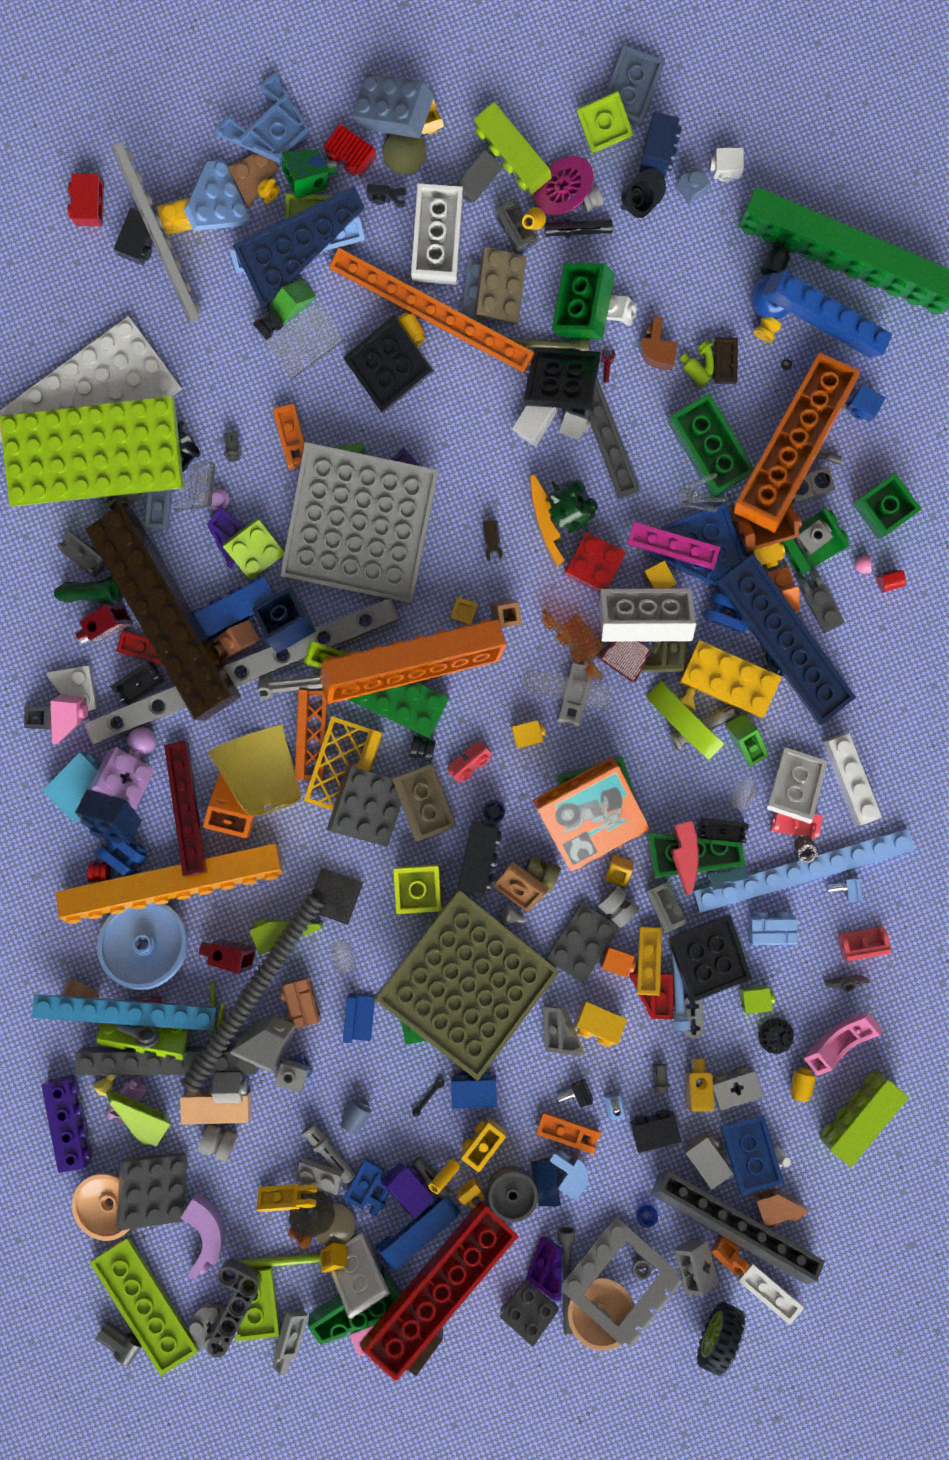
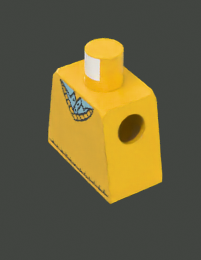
M692 1058V1072L685 1073L686 1108L690 1111H714L712 1073L705 1071V1058ZM701 1078L702 1084L701 1086L697 1087L696 1081L697 1079Z

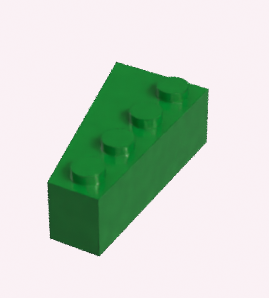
M656 833L646 834L653 879L678 875L671 851L679 849L676 836ZM697 838V873L745 866L742 843Z
M384 1266L379 1269L390 1294L359 1314L350 1318L346 1313L340 1295H337L309 1313L308 1328L320 1345L347 1336L349 1332L367 1329L369 1325L375 1324L399 1297L402 1291Z

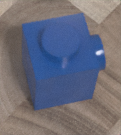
M862 384L857 390H852L847 399L850 403L846 409L851 411L850 414L853 417L870 422L876 417L886 397Z

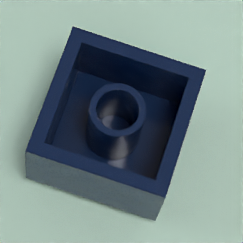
M653 112L639 174L645 169L654 168L659 170L665 179L667 171H672L677 154L676 148L682 131V127L678 126L680 117Z
M291 586L252 608L266 641L277 654L316 632L302 600Z
M89 789L86 790L75 811V814L81 819L80 822L87 826L91 835L98 838L105 836L116 843H121V841L131 843L142 821L126 799Z

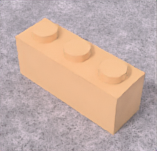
M200 1089L198 1092L187 1090L180 1097L181 1124L248 1123L252 1118L251 1090H247L246 1095H243L242 1103H215L211 1094L212 1089H209L207 1092H200Z

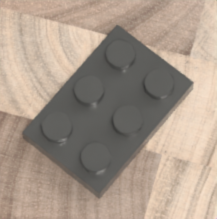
M581 902L547 955L546 960L584 983L619 927Z

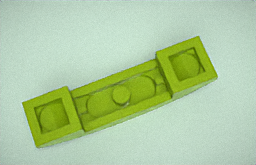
M663 681L646 696L656 709L708 760L725 745Z

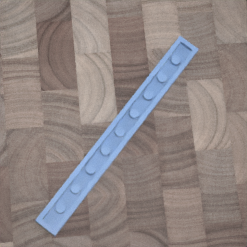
M906 828L748 874L750 879L724 883V892L722 889L713 891L712 885L693 890L698 910L702 913L915 851L909 829Z

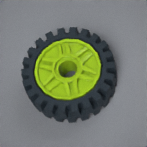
M721 1302L714 1308L713 1313L709 1316V1321L705 1325V1330L701 1334L702 1339L699 1341L700 1347L697 1350V1364L699 1367L717 1376H722L727 1372L728 1367L730 1368L732 1365V1360L736 1357V1351H739V1343L743 1339L742 1334L745 1331L744 1326L746 1324L744 1311L726 1302Z

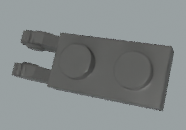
M813 568L809 573L816 586L815 588L810 590L807 580L803 575L798 576L797 580L822 632L826 633L845 623L827 587L822 583L818 572Z

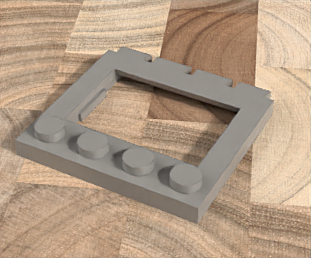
M615 1216L562 1282V1292L620 1345L625 1342L632 1347L641 1336L635 1329L638 1325L644 1331L655 1318V1315L649 1311L651 1307L659 1313L670 1299L664 1293L665 1289L673 1294L682 1281L676 1276L679 1272ZM627 1241L628 1244L634 1247L633 1250L650 1265L653 1264L661 1273L618 1326L593 1300L591 1302L584 1293Z

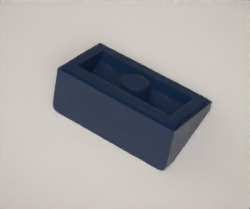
M549 1158L531 1161L534 1183L538 1193V1205L561 1206L554 1164Z

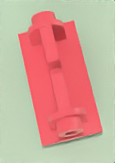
M481 741L475 742L464 752L468 756L466 761L460 755L449 764L450 767L447 771L458 783L468 780L472 776V772L478 767L487 764L492 756Z

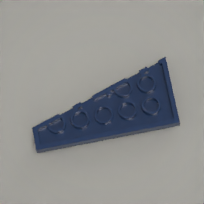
M355 186L233 244L234 250L262 309H265L274 300L283 286L289 285L365 209Z

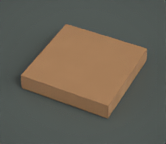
M513 861L492 885L526 912H529L549 889Z

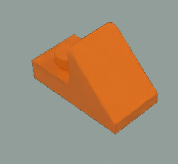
M790 567L768 572V575L793 610H800L799 586H794Z

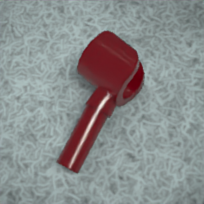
M604 349L601 355V361L604 364V383H609L610 368L614 362L615 351L612 350V357L607 358L604 355Z

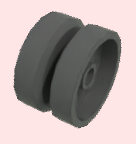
M514 1165L503 1166L496 1170L488 1181L487 1196L489 1205L494 1214L503 1221L511 1223L523 1221L535 1210L538 1201L537 1188L530 1174L522 1167Z

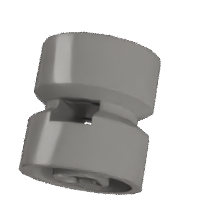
M618 885L608 891L597 904L605 914H611V920L619 928L628 923L640 909L631 898L626 899V893Z
M208 1124L197 1151L208 1156L214 1153L215 1158L227 1163L238 1135L230 1131L221 1133L220 1127Z

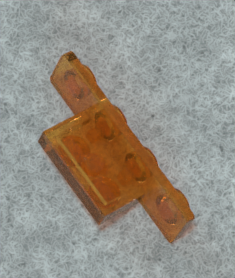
M543 609L541 611L543 617L541 621L548 630L552 628L556 632V639L562 646L567 645L570 648V655L577 663L581 661L586 667L584 670L592 680L594 678L599 682L603 680V674L591 662L606 649L603 643L577 614L560 626L549 612Z

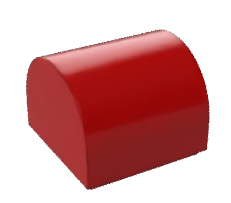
M896 569L876 576L882 593L906 586V577L903 570Z

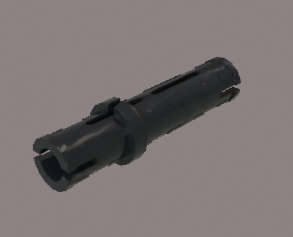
M565 219L564 222H545V237L565 236V238H570V235L612 234L613 232L612 219L570 221V219Z

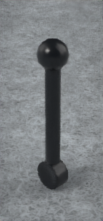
M442 1078L436 1080V1085L418 1108L413 1109L412 1115L414 1117L420 1116L422 1108L438 1088L444 1086Z

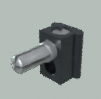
M585 1079L573 1083L572 1089L557 1095L559 1102L576 1097L580 1108L591 1105L594 1101Z

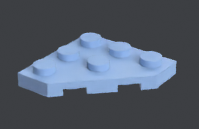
M225 160L207 161L202 166L200 176L184 208L192 230L247 226L251 219Z

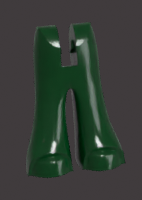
M112 576L90 583L65 582L54 590V597L64 603L87 600L101 604L116 605L117 602L123 599V595Z

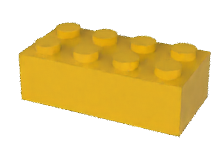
M698 640L693 646L686 662V669L681 673L678 683L756 718H764L782 677Z

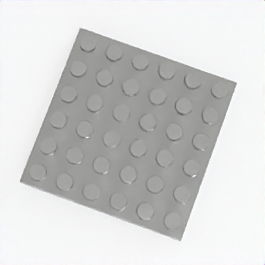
M305 442L280 576L412 603L439 470Z

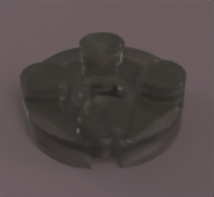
M318 1190L312 1194L301 1193V1199L316 1200L315 1212L317 1216L312 1217L310 1220L308 1219L309 1215L307 1212L314 1207L293 1209L289 1213L290 1224L299 1234L309 1238L317 1237V1235L327 1232L335 1218V1209L331 1199Z

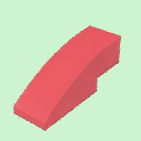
M693 820L673 827L679 849L673 850L671 853L685 895L691 894L693 891L698 867V846Z

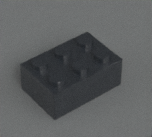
M472 820L458 890L485 895L486 890H491L493 875H489L490 868H495L497 853H494V848L500 845L502 831H498V825Z

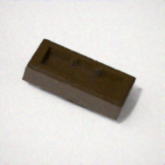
M715 337L714 384H736L738 338Z

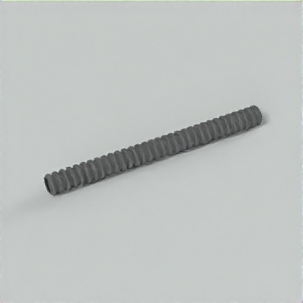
M312 894L306 895L307 899L302 901L303 905L298 907L299 911L294 913L295 917L290 919L291 923H287V929L282 930V936H278V942H274L275 946L270 948L271 952L266 954L267 958L262 960L263 964L258 966L259 970L254 972L255 976L250 978L251 982L246 983V989H242V995H238V1001H234V1007L231 1006L229 1008L230 1012L225 1014L226 1018L221 1020L222 1024L217 1026L218 1030L213 1032L214 1036H210V1042H206V1048H202V1054H198V1060L193 1061L194 1065L189 1067V1072H186L185 1078L181 1079V1083L185 1088L192 1092H198V1086H202V1080L207 1078L206 1074L211 1073V1068L215 1067V1062L219 1061V1056L223 1055V1050L227 1049V1044L232 1042L231 1038L236 1036L235 1032L240 1030L239 1026L244 1024L243 1020L248 1018L247 1014H251V1008H255V1002H259V996H263V990L268 989L267 985L272 983L271 979L276 977L275 973L280 971L279 967L284 965L283 961L288 959L287 955L292 953L291 949H295V943H299V937H303V931L308 930L307 926L312 924L311 920L316 918L315 914L319 913V908L324 906L323 902Z

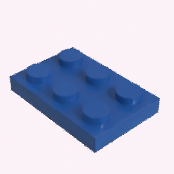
M764 1116L720 1127L740 1195L785 1184Z

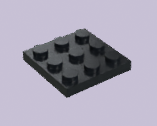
M395 315L391 316L343 357L381 412L388 410L435 371Z
M534 348L533 352L535 354L531 360L524 396V406L592 410L601 358L600 352Z
M731 915L722 916L668 937L689 1002H695L752 979Z

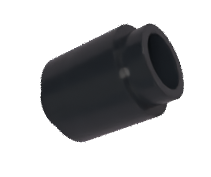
M773 246L772 250L768 252L761 273L765 276L769 273L785 271L790 260V251L783 246Z

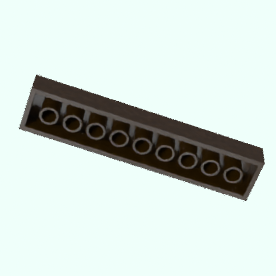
M120 504L85 529L193 719L206 721L241 698L240 693L134 510Z

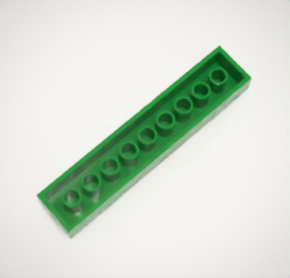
M756 186L738 225V228H741L744 233L748 235L755 234L762 237L769 244L776 243L787 248L791 253L797 252L802 254L809 261L823 263L830 270L844 272L848 278H858L865 281V284L872 288L879 287L884 289L888 295L905 298L909 304L926 307L930 313L943 314L949 308V268Z

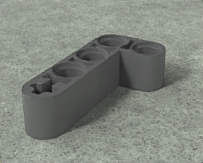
M236 1259L226 1260L218 1274L219 1282L234 1291L207 1345L209 1355L215 1358H220L227 1352L262 1281L260 1272ZM230 1269L234 1271L235 1275L229 1276L225 1270ZM245 1280H252L255 1286H248ZM235 1300H241L245 1305L238 1306ZM225 1320L232 1321L234 1326H228ZM220 1336H223V1342L221 1345H218L217 1342Z

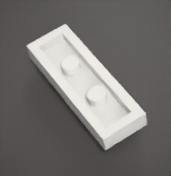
M752 1261L749 1263L747 1271L745 1273L742 1272L737 1277L743 1286L789 1325L804 1309V1306Z

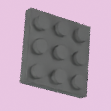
M347 765L326 830L388 847L401 807V801L392 778Z
M186 1153L120 1160L116 1228L119 1231L183 1222L181 1217L184 1213L187 1170Z

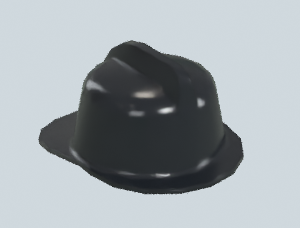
M654 168L642 171L623 189L621 195L622 205L620 208L631 213L636 218L647 216L664 197L666 181L663 174Z

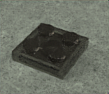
M322 867L312 895L321 900L324 906L320 907V912L316 914L349 925L364 882Z

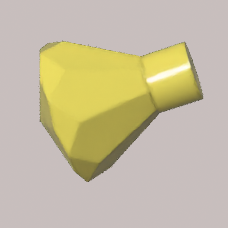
M687 688L685 695L680 700L694 713L696 711L694 702L696 691L692 688Z
M106 1075L101 1080L95 1082L92 1087L99 1095L107 1096L106 1092L108 1089L112 1090L113 1080L116 1075Z

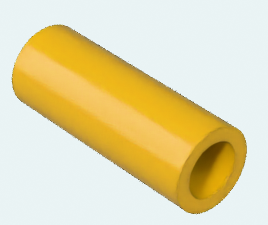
M450 1159L429 1183V1189L433 1193L439 1194L460 1169L459 1163L454 1159Z

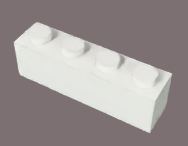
M842 733L822 741L854 824L862 826L882 818L850 733Z

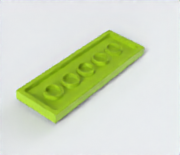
M129 1236L91 1259L90 1265L160 1376L199 1352V1346L192 1338L191 1333Z

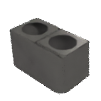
M829 466L806 474L804 480L808 483L809 490L804 495L796 494L792 504L796 505L827 495L835 489ZM822 472L826 474L828 487L819 488L816 486L814 480L817 474Z

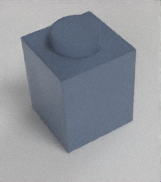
M698 164L680 176L676 187L687 204L690 205L708 192L711 182Z

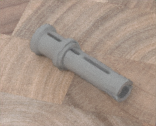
M728 705L701 721L713 730L727 721L736 718V714L733 708L731 709V706ZM679 731L669 734L677 751L682 750L683 746L690 743Z
M316 1121L312 1122L300 1135L310 1142L313 1146L312 1150L320 1153L332 1168L343 1171L342 1180L345 1184L349 1183L356 1176L355 1172L351 1170L332 1147L329 1136H325L317 1127L318 1123ZM331 1156L334 1157V1159L339 1163L342 1169L337 1165V1163L332 1159Z

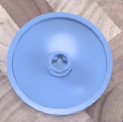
M151 903L147 904V907L143 909L128 908L124 909L125 912L111 914L101 928L97 952L103 970L113 981L126 988L146 990L162 985L177 973L187 954L188 934L183 920L172 908L166 904L157 905Z

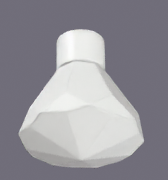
M775 1147L774 1150L780 1168L782 1166H790L791 1160L786 1157L785 1152L781 1148Z

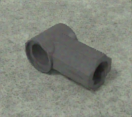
M109 1321L106 1322L95 1338L114 1352L113 1355L119 1363L126 1366L131 1364L142 1348L134 1334L124 1333Z

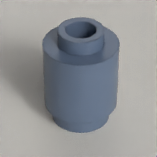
M361 1098L358 1100L353 1099L341 1118L342 1128L352 1134H356L357 1130H361L372 1112L369 1108L370 1104Z

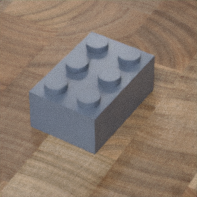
M366 73L351 116L364 130L420 139L434 95L423 81Z

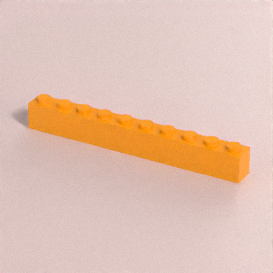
M275 843L205 859L207 873L183 877L181 864L56 891L58 917L67 922V924L79 923L80 919L87 917L89 919H98L103 916L102 914L110 912L111 914H120L125 912L124 909L128 908L143 909L147 907V904H165L169 902V899L174 898L184 900L190 898V895L197 893L199 895H207L212 893V890L219 888L221 890L233 889L234 885L237 884L252 885L256 883V880L260 879L275 880L278 878V875L284 874L280 849Z

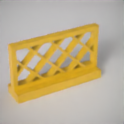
M331 716L304 801L333 811L334 803L331 797L337 795L339 791L329 795L324 783L335 778L339 787H341L338 776L344 774L346 770L336 774L331 762L342 757L347 766L349 763L345 755L356 750L360 759L353 767L371 772L383 732ZM335 722L343 724L347 731V734L337 739L332 731ZM348 726L355 728V730L350 732ZM359 730L367 732L366 741L357 746L352 734ZM330 736L333 738L331 742H329ZM349 736L354 748L343 753L338 741ZM335 743L340 755L329 760L325 752L326 748ZM362 746H364V747H363V750H362V753H361L360 750H359V748L362 747ZM323 757H325L326 762H324L323 764H321V763H322V760H323ZM328 764L334 776L322 781L319 770ZM320 785L327 796L319 801L310 798L313 789ZM328 799L330 804L324 803L323 801Z

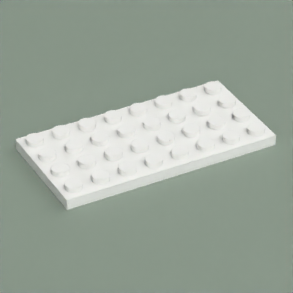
M127 316L2 408L0 416L174 396L183 389L131 318ZM0 428V442L2 443L1 428Z

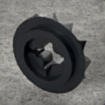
M772 1018L761 1025L758 1032V1040L764 1050L770 1054L780 1055L788 1051L791 1045L794 1044L795 1034L788 1022L783 1019ZM771 1029L776 1033L782 1032L780 1035L782 1043L776 1040L772 1042L773 1035L770 1031Z

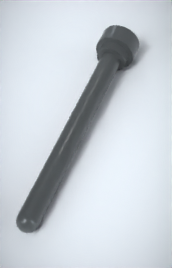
M562 1227L557 1230L558 1241L562 1245L563 1281L571 1272V1245L575 1241V1229L570 1227ZM563 1293V1332L565 1336H570L572 1334L568 1321L570 1298Z

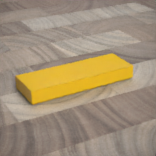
M639 926L637 995L660 996L662 927Z

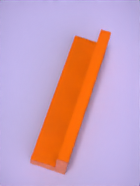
M298 690L295 780H311L312 775H307V765L312 760L317 762L316 757L319 755L323 744L327 721V701L323 691ZM310 695L322 696V705L316 711L310 706ZM309 709L313 712L311 716H309ZM321 709H322V717L318 714V712H319ZM316 715L321 721V728L314 733L309 728V720ZM308 731L312 734V736L309 739ZM319 732H321V740L317 736ZM314 737L320 743V750L315 755L308 750V743ZM307 753L311 756V758L308 761ZM325 766L321 767L319 770V775L322 780H324Z

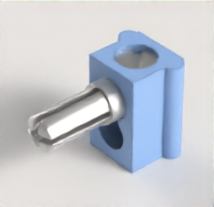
M859 877L845 878L846 882L827 885V888H830L827 889L828 892L847 891L849 902L863 901Z
M621 1092L604 1096L608 1117L612 1120L625 1118L626 1111Z

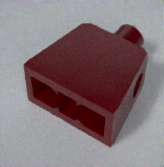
M223 939L214 941L211 944L202 942L199 948V955L208 957V965L236 974L252 969L256 953V947Z

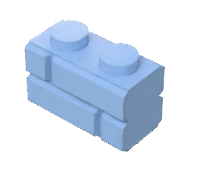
M779 911L777 916H768V912H755V916L748 917L749 943L751 945L798 944L797 917L791 915V912Z

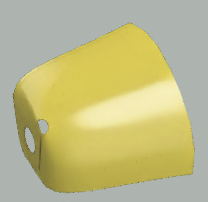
M282 724L239 737L208 751L209 756L220 771L241 807L250 815L261 816L289 807L301 799L298 780H295V769ZM265 805H270V806H271V807L268 808V809H265V808H264Z

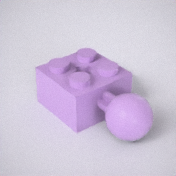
M145 727L133 729L127 737L128 754L117 747L108 751L88 789L126 799L131 807L135 809L155 771L154 768L139 761L141 756L151 753L155 748L156 737L154 733Z

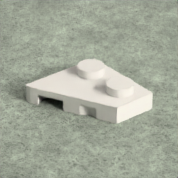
M91 666L47 673V677L61 695L86 697L88 711L98 710Z

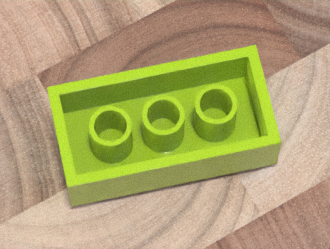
M877 1070L867 1075L864 1080L865 1084L860 1090L853 1092L850 1102L846 1107L839 1109L835 1116L836 1119L831 1125L828 1124L821 1133L820 1139L827 1148L851 1168L909 1099V1096Z

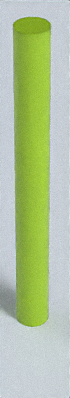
M320 1253L238 1261L252 1268L320 1263L321 1259Z

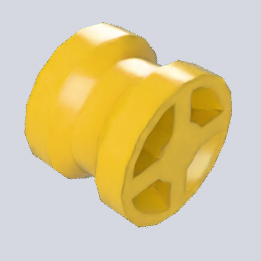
M761 317L760 325L754 329L753 333L760 340L772 343L775 339L774 334L781 329L782 325L773 317Z

